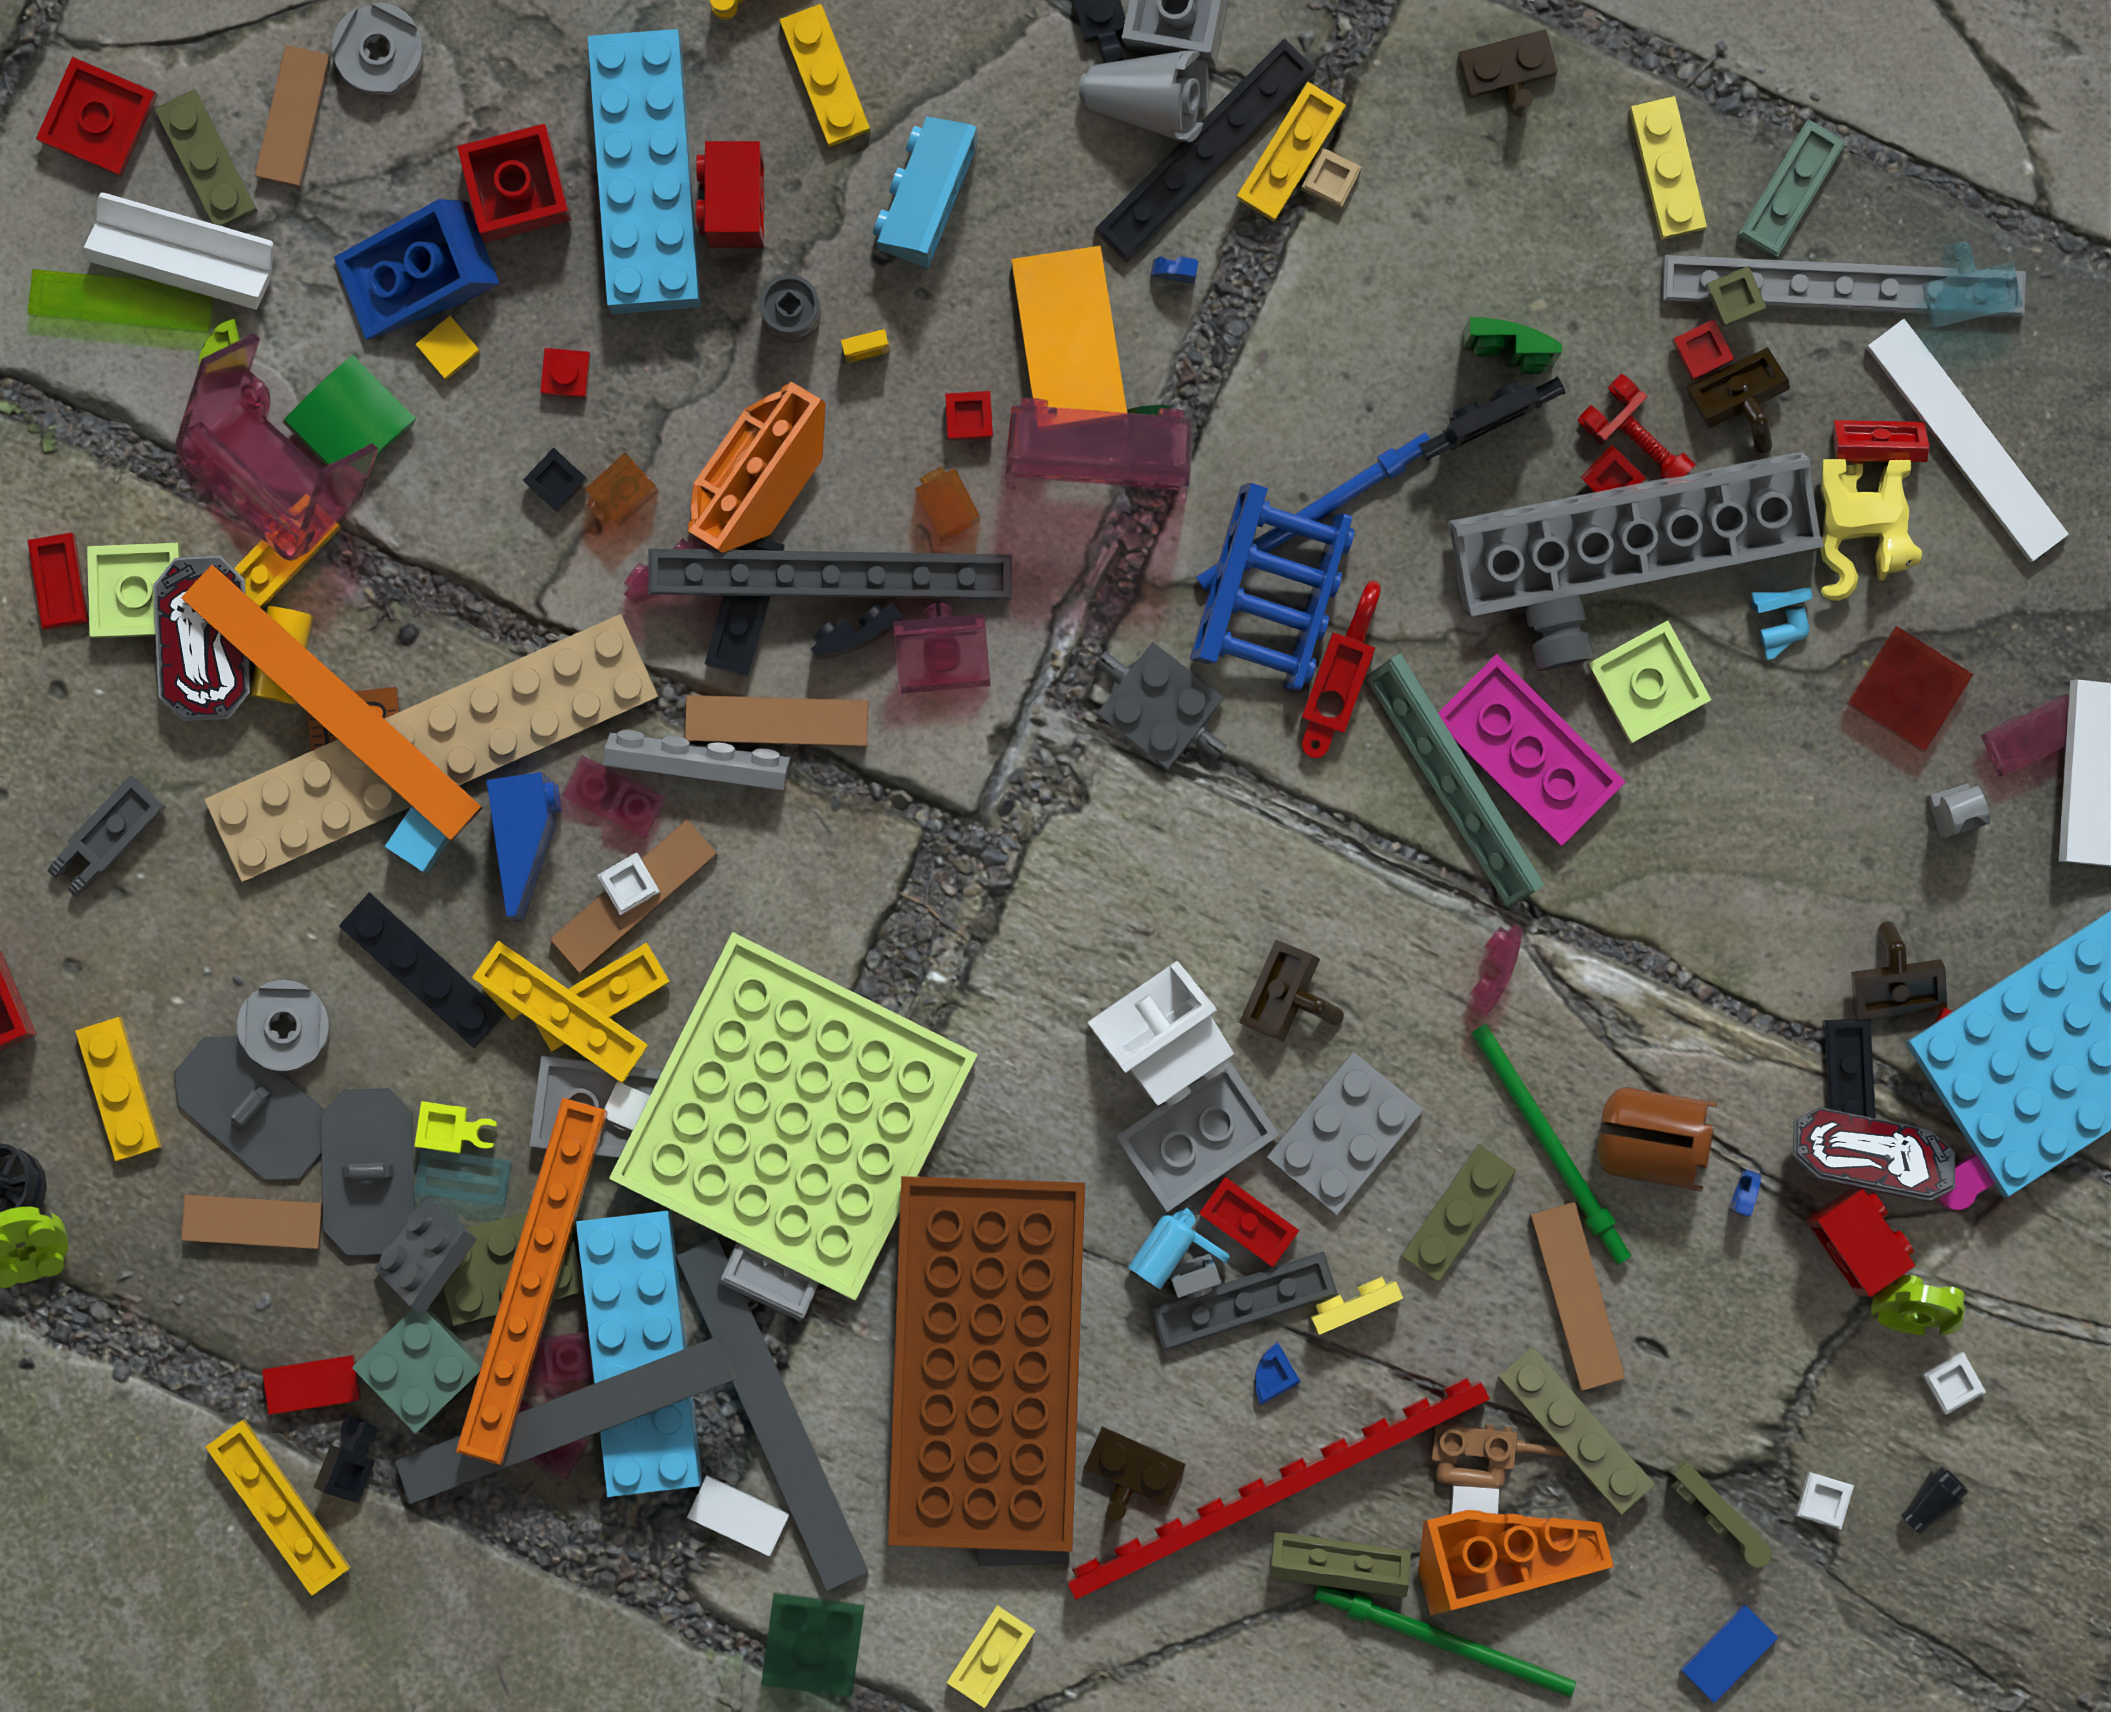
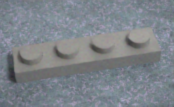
M622 730L618 733L610 732L603 756V765L778 790H784L790 757L780 756L778 752L770 749H756L753 752L735 750L730 744L720 742L704 746L690 744L687 739L677 736H668L661 740L644 737V734L634 730Z

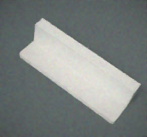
M100 193L97 198L96 223L83 247V260L257 310L271 280L274 244L272 241L107 193Z

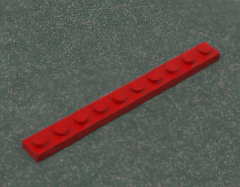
M1468 1377L1461 1379L1443 1389L1446 1397L1431 1404L1427 1397L1404 1407L1402 1410L1405 1416L1388 1424L1386 1417L1374 1421L1361 1428L1363 1437L1347 1444L1344 1437L1320 1448L1322 1457L1307 1464L1303 1457L1280 1467L1278 1470L1281 1476L1266 1484L1262 1477L1248 1482L1237 1489L1240 1494L1239 1497L1223 1504L1221 1497L1211 1500L1196 1508L1198 1517L1184 1524L1177 1517L1155 1528L1157 1537L1141 1544L1138 1537L1115 1547L1113 1550L1116 1556L1099 1564L1097 1557L1072 1568L1075 1576L1067 1580L1075 1600L1489 1400L1490 1398L1482 1382L1477 1381L1471 1384Z

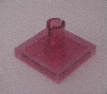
M935 603L925 609V619L894 621L893 629L900 694L991 686L985 615L954 616L952 607L940 603L941 617L937 618Z

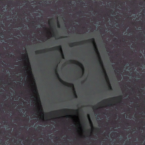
M1154 642L1149 645L1139 660L1128 667L1111 656L1108 651L1101 655L1114 669L1112 670L1100 659H1098L1094 666L1113 679L1115 683L1110 697L1097 712L1099 716L1167 769L1172 766L1184 750L1194 744L1214 758L1215 761L1221 754L1208 745L1207 742L1209 741L1222 752L1227 745L1207 731L1206 728L1210 716L1224 699L1222 695Z

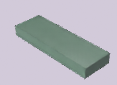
M1807 119L1737 237L1776 259L1845 146L1846 141Z

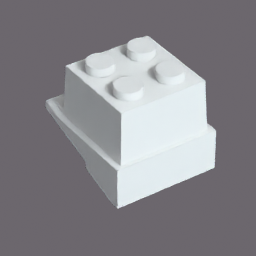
M1178 961L1087 1022L1110 1057L1125 1073L1131 1072L1148 1097L1157 1106L1163 1102H1166L1168 1106H1172L1191 1093L1188 1085L1201 1076H1204L1206 1080H1210L1229 1067L1226 1059L1234 1054L1211 1017V1014L1217 1011V1009Z

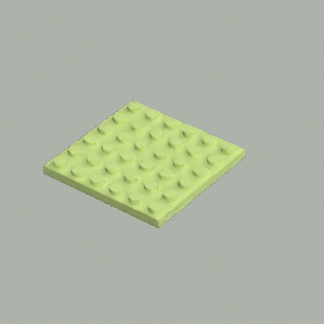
M732 932L609 1179L856 1301L900 1212L901 1176H918L978 1054Z

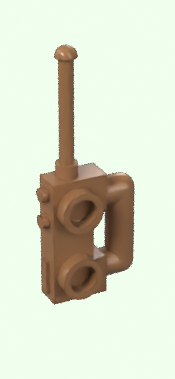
M1442 1422L1433 1428L1430 1459L1438 1461L1436 1478L1441 1484L1500 1489L1504 1485L1505 1470H1514L1515 1453L1524 1454V1452L1562 1457H1566V1455L1555 1446L1525 1443L1524 1440H1517L1518 1433L1512 1432V1427H1503V1431L1494 1430V1425L1485 1424V1429L1466 1427L1459 1423ZM1458 1455L1487 1457V1471L1455 1467Z

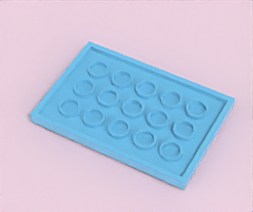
M2111 910L1905 1042L2003 1198L2011 1196L2111 1130Z

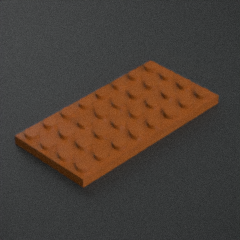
M901 1176L888 1545L1072 1552L1085 1182Z

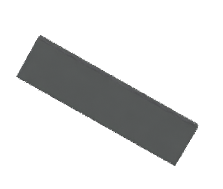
M1322 1251L1214 1286L1212 1291L1206 1295L1197 1298L1183 1296L1152 1306L1150 1309L1163 1349L1167 1351L1336 1296L1338 1293L1325 1253Z

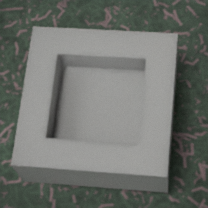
M1211 1254L1177 1264L1170 1275L1178 1298L1185 1295L1187 1298H1197L1212 1291V1286L1221 1284Z

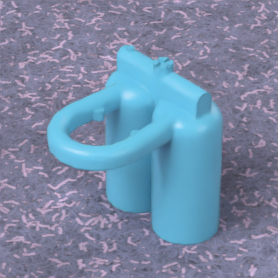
M1185 1208V1210L1177 1209L1172 1216L1164 1215L1160 1218L1128 1268L1161 1290L1192 1242H1195L1226 1264L1230 1256L1191 1229L1195 1223L1194 1212Z

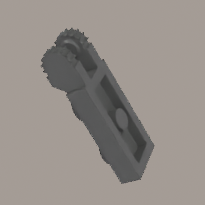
M130 775L69 839L68 842L70 844L54 860L47 871L54 878H57L69 869L79 854H82L90 862V865L72 881L68 889L75 898L78 897L97 879L100 873H105L161 814L166 806L134 776Z

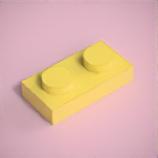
M1382 1276L1358 1286L1357 1288L1361 1295L1344 1302L1341 1295H1337L1315 1305L1318 1313L1310 1316L1316 1333L1318 1335L1403 1299L1397 1282L1391 1281L1386 1284Z
M997 1604L946 1683L985 1708L1035 1633V1629Z

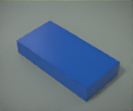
M1743 1604L1680 1670L1715 1703L1778 1637Z

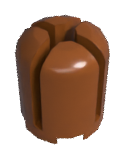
M1629 1087L1617 1089L1609 1096L1604 1105L1601 1119L1603 1124L1692 1139L1693 1146L1688 1148L1599 1133L1597 1157L1602 1169L1612 1176L1702 1192L1703 1186L1695 1185L1698 1167H1708L1714 1128H1712L1713 1125L1705 1123L1708 1107L1717 1108V1102Z

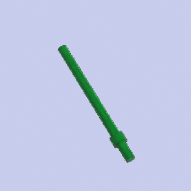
M1485 1023L1472 1031V1036L1587 1217L1584 1223L1592 1236L1598 1235L1616 1265L1632 1256L1613 1226L1616 1221L1607 1207L1602 1209L1488 1025Z
M1318 1585L1314 1593L1313 1600L1346 1612V1618L1362 1624L1365 1620L1568 1698H1571L1574 1692L1575 1680L1372 1603V1597L1355 1591L1351 1595L1333 1587Z

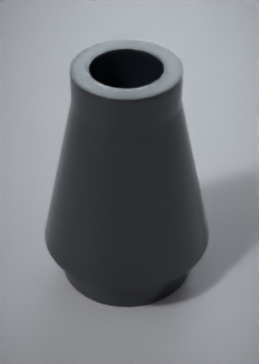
M1941 1466L1935 1473L1930 1471L1910 1505L1901 1516L1915 1531L1922 1534L1929 1526L1964 1504L1962 1498L1969 1491L1949 1470Z

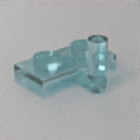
M1964 241L1950 242L1944 248L1945 256L1950 260H1955L1958 275L1922 283L1931 328L2023 306L2014 263L2008 262L1976 270L1971 246Z

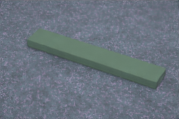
M1402 654L1396 655L1366 675L1365 679L1507 908L1544 887L1545 885Z

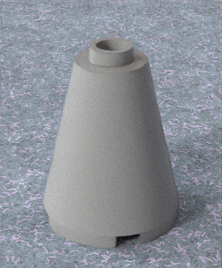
M1194 50L1092 65L1087 74L1084 73L1081 76L1079 96L1082 101H1085L1086 107L1090 111L1178 141L1191 142L1196 140L1204 124L1196 122L1198 110L1207 109L1208 66L1206 60H1197V57L1202 53Z

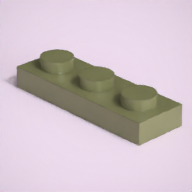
M194 88L155 108L212 223L226 228L257 212L258 210L196 89Z
M1477 1144L1400 1256L1439 1282L1514 1175L1516 1169L1481 1144Z
M1275 1532L1272 1543L1270 1578L1406 1597L1409 1587L1411 1551Z

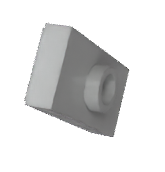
M738 1242L735 1243L718 1281L719 1284L798 1321L804 1318L819 1282Z

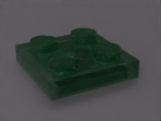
M774 1592L761 1685L852 1697L865 1604Z

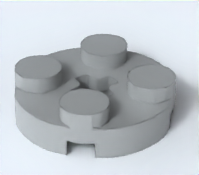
M387 3L371 4L372 6H365L359 10L356 8L342 18L333 35L332 50L335 64L344 80L350 86L369 95L391 96L399 93L418 74L424 57V43L416 25L407 13ZM381 38L386 39V48L390 51L386 57H379L377 61L370 59L371 52L366 48L369 42L378 43Z
M276 980L262 985L245 1000L238 1013L237 1034L241 1045L249 1057L262 1067L275 1072H292L300 1070L318 1059L329 1038L330 1019L328 1011L319 996L305 985L291 980ZM286 1013L289 1014V1021L297 1023L295 1031L288 1033V1038L279 1039V1033L271 1030V1022L279 1021L280 1014Z

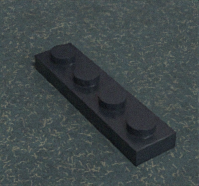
M369 892L339 925L343 931L473 1048H476L506 1015L372 893Z

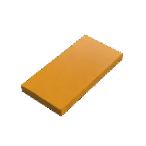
M1101 246L1011 259L1038 435L1128 421Z

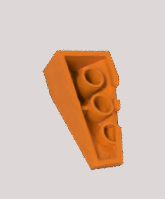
M1464 1510L1423 1521L1418 1572L1430 1616L1614 1567L1602 1522L1561 1518H1536L1509 1513H1484L1477 1510Z

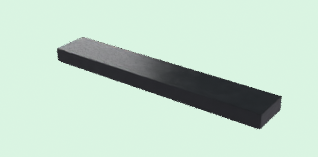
M1284 38L1201 121L1204 124L1196 140L1191 142L1181 141L1095 228V232L1127 263L1316 73L1317 69Z

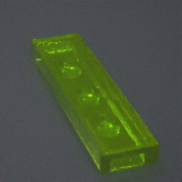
M32 269L27 314L35 317L210 334L214 297L158 281Z

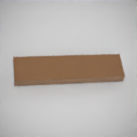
M687 695L685 739L689 742L867 747L869 701Z
M688 819L685 820L642 858L644 865L660 890L659 894L620 915L605 890L552 936L550 940L581 974L717 855V852Z
M1575 1202L1530 1214L1580 1390L1583 1391L1625 1379Z

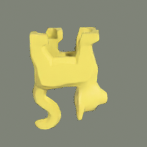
M1823 459L1820 492L1826 510L1822 536L1824 547H1821L1820 551L1822 561L1840 576L1838 583L1822 587L1821 593L1826 599L1840 601L1848 598L1857 586L1858 574L1853 562L1838 550L1842 540L1861 537L1880 538L1875 555L1878 581L1885 580L1889 573L1903 572L1909 567L1921 563L1922 550L1913 543L1908 535L1909 507L1902 487V479L1910 475V460H1890L1888 465L1883 468L1878 492H1858L1856 482L1863 476V464L1846 466V459Z

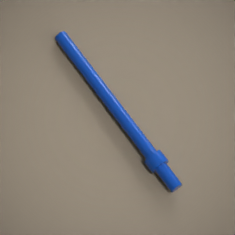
M1424 432L1397 450L1393 448L1388 449L1376 457L1378 462L1295 515L1319 521L1388 477L1392 480L1406 471L1405 466L1422 455L1419 443L1429 440L1430 437ZM1274 527L1253 540L1252 543L1257 545V550L1268 553L1297 534ZM1217 564L1196 576L1204 592L1211 588Z

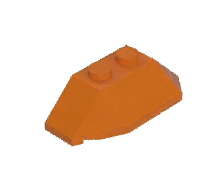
M790 382L783 386L781 391L770 394L744 409L693 483L691 521H689L688 532L721 553L771 535L822 461L826 403L812 393Z

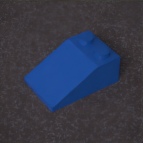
M438 199L334 257L365 340L374 339L461 305L500 284L482 237L479 234L468 201Z
M542 772L486 780L506 916L514 921L525 920L556 825L555 813L562 812L559 786L555 785L554 781L550 782V779Z

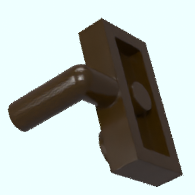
M1546 29L1468 49L1458 54L1469 98L1506 89L1511 110L1517 116L1525 115L1533 101L1532 93L1528 89H1524L1523 84L1553 77L1558 73Z
M1767 347L1687 386L1689 398L1709 429L1740 413H1744L1751 424L1756 451L1765 453L1772 448V439L1768 417L1760 404L1790 390L1789 379Z
M1890 921L1883 922L1878 928V933L1888 951L1889 967L1851 972L1853 1009L1857 1020L1948 1008L1946 972L1942 960L1907 964L1906 946L1895 924Z
M1275 940L1239 1023L1284 1042L1298 1009L1314 1014L1332 1025L1340 1024L1344 1018V1013L1330 1002L1306 992L1320 958Z
M1102 1426L1083 1468L1117 1483L1107 1504V1512L1110 1518L1119 1520L1126 1513V1506L1133 1491L1168 1506L1186 1463Z

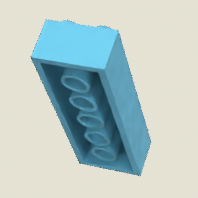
M671 29L588 36L607 306L611 314L702 307L683 52L679 30Z
M671 1210L576 1221L594 1383L686 1349L687 1342ZM693 1397L600 1432L607 1497L696 1487L703 1483Z

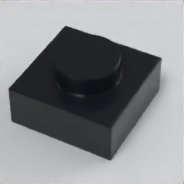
M554 447L523 479V482L557 513L588 481Z

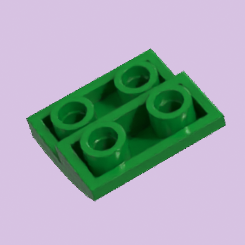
M1470 317L1463 330V349H1474V356L1480 357L1501 355V349H1508V367H1519V373L1521 374L1546 373V367H1553L1562 354V343L1536 329L1506 320Z
M351 355L316 386L286 416L283 423L347 486L379 459L383 450L411 428L416 418L354 355Z

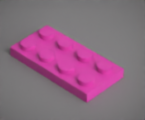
M1497 654L1438 712L1457 745L1559 847H1562L1626 783Z

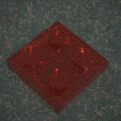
M1895 626L1846 704L1924 752L1972 678L1973 673L1903 629Z

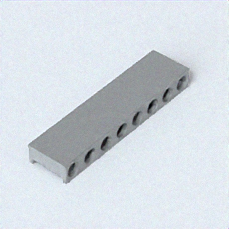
M1804 451L1690 473L1682 477L1664 478L1448 521L1463 610H1467L1472 617L1558 598L1583 595L1824 547L1823 539L1819 532L1809 469L1811 467L1810 458L1805 455Z

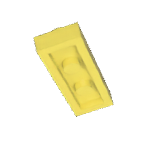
M1675 96L1631 106L1629 111L1661 240L1705 230L1707 224Z

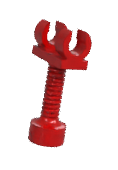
M1622 373L1608 387L1610 393L1626 406L1620 414L1609 423L1600 411L1590 405L1577 419L1582 428L1595 437V440L1600 445L1617 429L1624 430V433H1627L1631 440L1634 439L1633 442L1637 443V446H1640L1644 453L1647 452L1646 454L1650 455V458H1653L1657 465H1660L1661 475L1659 479L1686 476L1697 465L1684 452L1680 455L1670 454V451H1666L1667 449L1663 448V445H1660V442H1657L1653 435L1650 436L1651 433L1647 432V429L1640 426L1641 424L1637 423L1636 419L1634 420L1632 414L1648 396L1643 391H1640L1634 382Z

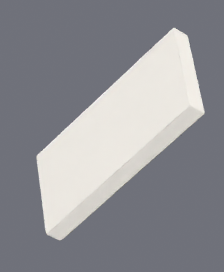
M2070 680L2059 862L2111 867V683Z

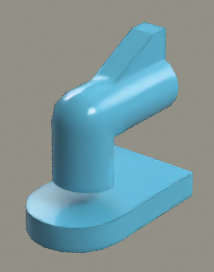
M1800 588L1787 592H1751L1752 609L1758 613L1801 603L1813 598L1811 588ZM1805 607L1786 608L1787 623L1760 630V638L1767 660L1775 658L1792 642L1803 640L1808 636L1810 629Z

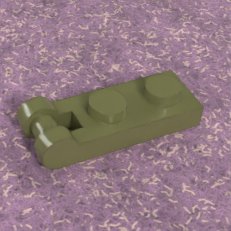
M1681 1459L1669 1471L1677 1480L1671 1486L1673 1490L1690 1506L1697 1501L1709 1513L1703 1520L1722 1539L1728 1533L1739 1544L1738 1552L1742 1561L1756 1568L1767 1565L1772 1556L1769 1545L1687 1461Z

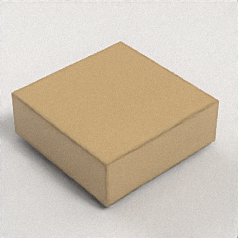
M1321 147L1301 190L1342 209L1362 167Z

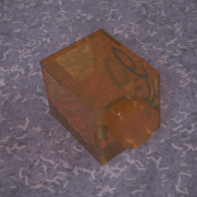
M624 453L585 488L587 494L592 498L586 505L604 525L611 519L620 527L659 491L647 475Z
M939 467L919 478L922 485L915 488V494L940 542L981 522L980 515L955 468L946 472L943 467Z

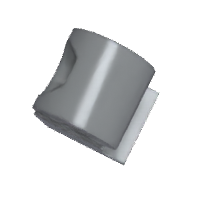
M1969 783L1927 796L1940 839L1964 833L1990 823L1988 806L1979 786L1970 788Z

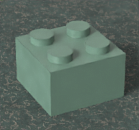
M429 1307L424 1315L412 1309L352 1368L398 1417L417 1434L423 1431L478 1378L483 1362Z

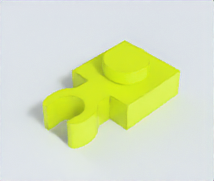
M421 1101L414 1147L462 1153L463 1140H469L477 1147L490 1149L495 1147V1143L483 1142L480 1140L478 1132L484 1125L498 1127V1123L492 1119L466 1122L468 1108Z

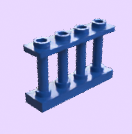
M1248 483L1240 486L1189 659L1204 664L1217 663L1218 656L1223 658L1225 654L1287 673L1283 689L1290 691L1301 690L1303 684H1309L1315 671L1316 659L1312 658V653L1316 640L1321 641L1327 630L1329 616L1324 614L1329 597L1333 598L1340 586L1342 573L1337 571L1341 555L1348 553L1353 542L1354 529L1350 528L1352 516L1344 513L1335 515L1329 526L1271 507L1270 501L1265 500L1268 488ZM1264 524L1325 543L1318 569L1257 550V545L1252 543L1257 526L1262 527ZM1253 567L1312 586L1305 612L1244 593V588L1239 587L1244 570H1250ZM1239 610L1298 629L1299 634L1292 656L1231 637V631L1226 630L1231 613L1236 614Z

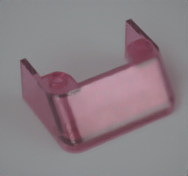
M253 333L201 359L176 438V450L181 462L277 554L286 560L292 561L310 552L361 499L379 448L371 443L329 464L323 469L315 465L266 419L270 409V392L266 384L250 371L260 338Z
M1021 398V405L1011 407L1005 472L1006 489H1015L1016 478L1178 490L1177 502H1186L1190 486L1193 420L1185 418V411L1180 409L1160 408L1157 415L1048 407V400Z

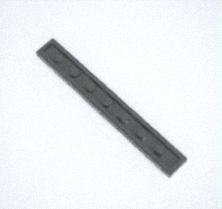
M648 549L647 594L1012 600V554L729 550L721 553L718 550Z
M719 1237L677 1255L676 1258L712 1338L723 1335L738 1380L733 1381L734 1387L826 1591L868 1573L869 1570L745 1295L718 1283L728 1261Z
M723 1335L717 1336L518 1413L502 1466L457 1453L456 1449L460 1436L398 1459L395 1463L409 1504L417 1503L738 1380Z

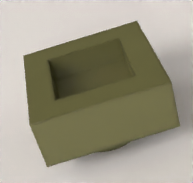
M1749 266L1708 282L1705 285L1722 327L1764 311L1767 308Z

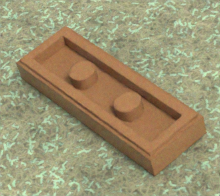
M285 45L255 172L257 179L301 188L331 61L329 54Z
M185 1195L181 1240L320 1249L323 1203Z

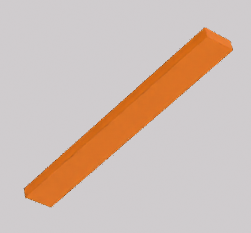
M211 565L181 597L184 602L451 842L483 809L480 804L216 567Z
M566 1098L561 1100L456 1449L457 1453L503 1465L608 1111Z

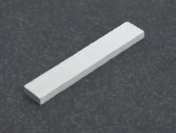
M1905 319L1901 320L1866 347L2030 563L2069 535Z

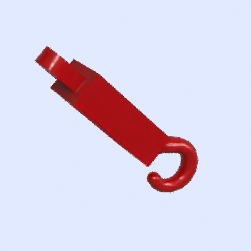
M1371 580L1365 585L1346 635L1343 636L1332 632L1301 716V718L1309 720L1302 740L1303 751L1309 757L1319 758L1325 755L1335 730L1344 733L1376 648L1364 643L1381 593V585L1375 580ZM1325 691H1335L1343 698V710L1335 717H1326L1318 710L1317 700ZM1313 740L1319 741V748H1312L1311 743Z

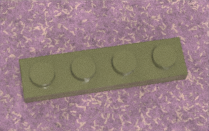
M1533 1346L1497 1377L1619 1516L1655 1486L1654 1482Z

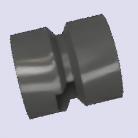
M782 275L769 282L761 294L760 308L766 328L774 337L784 342L795 343L806 340L815 333L821 320V307L817 292L808 280L799 275Z
M1581 596L1549 600L1523 609L1528 632L1537 636L1538 639L1532 646L1537 671L1570 666L1595 658L1590 634L1582 631L1580 627L1586 621Z

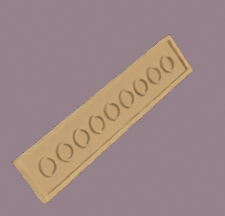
M619 614L387 717L385 720L459 786L659 696L622 614ZM339 740L204 799L241 882L411 807L404 798Z

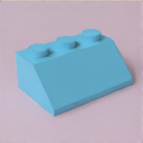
M926 116L922 128L914 126L905 150L912 153L906 170L898 167L889 189V193L895 195L889 211L884 209L880 211L873 229V235L879 237L877 241L878 250L929 269L978 145L976 126Z

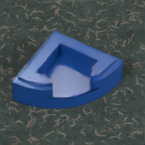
M1161 256L1153 260L1150 276L1195 284L1199 261L1187 257H1178L1176 261Z
M1746 1168L1742 1170L1729 1205L1731 1212L1751 1217L1760 1188L1761 1174Z
M1278 1342L1273 1344L1263 1354L1256 1369L1255 1390L1261 1405L1301 1382Z

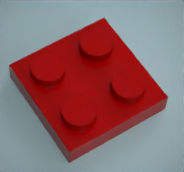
M72 57L36 140L122 177L158 95L155 91Z

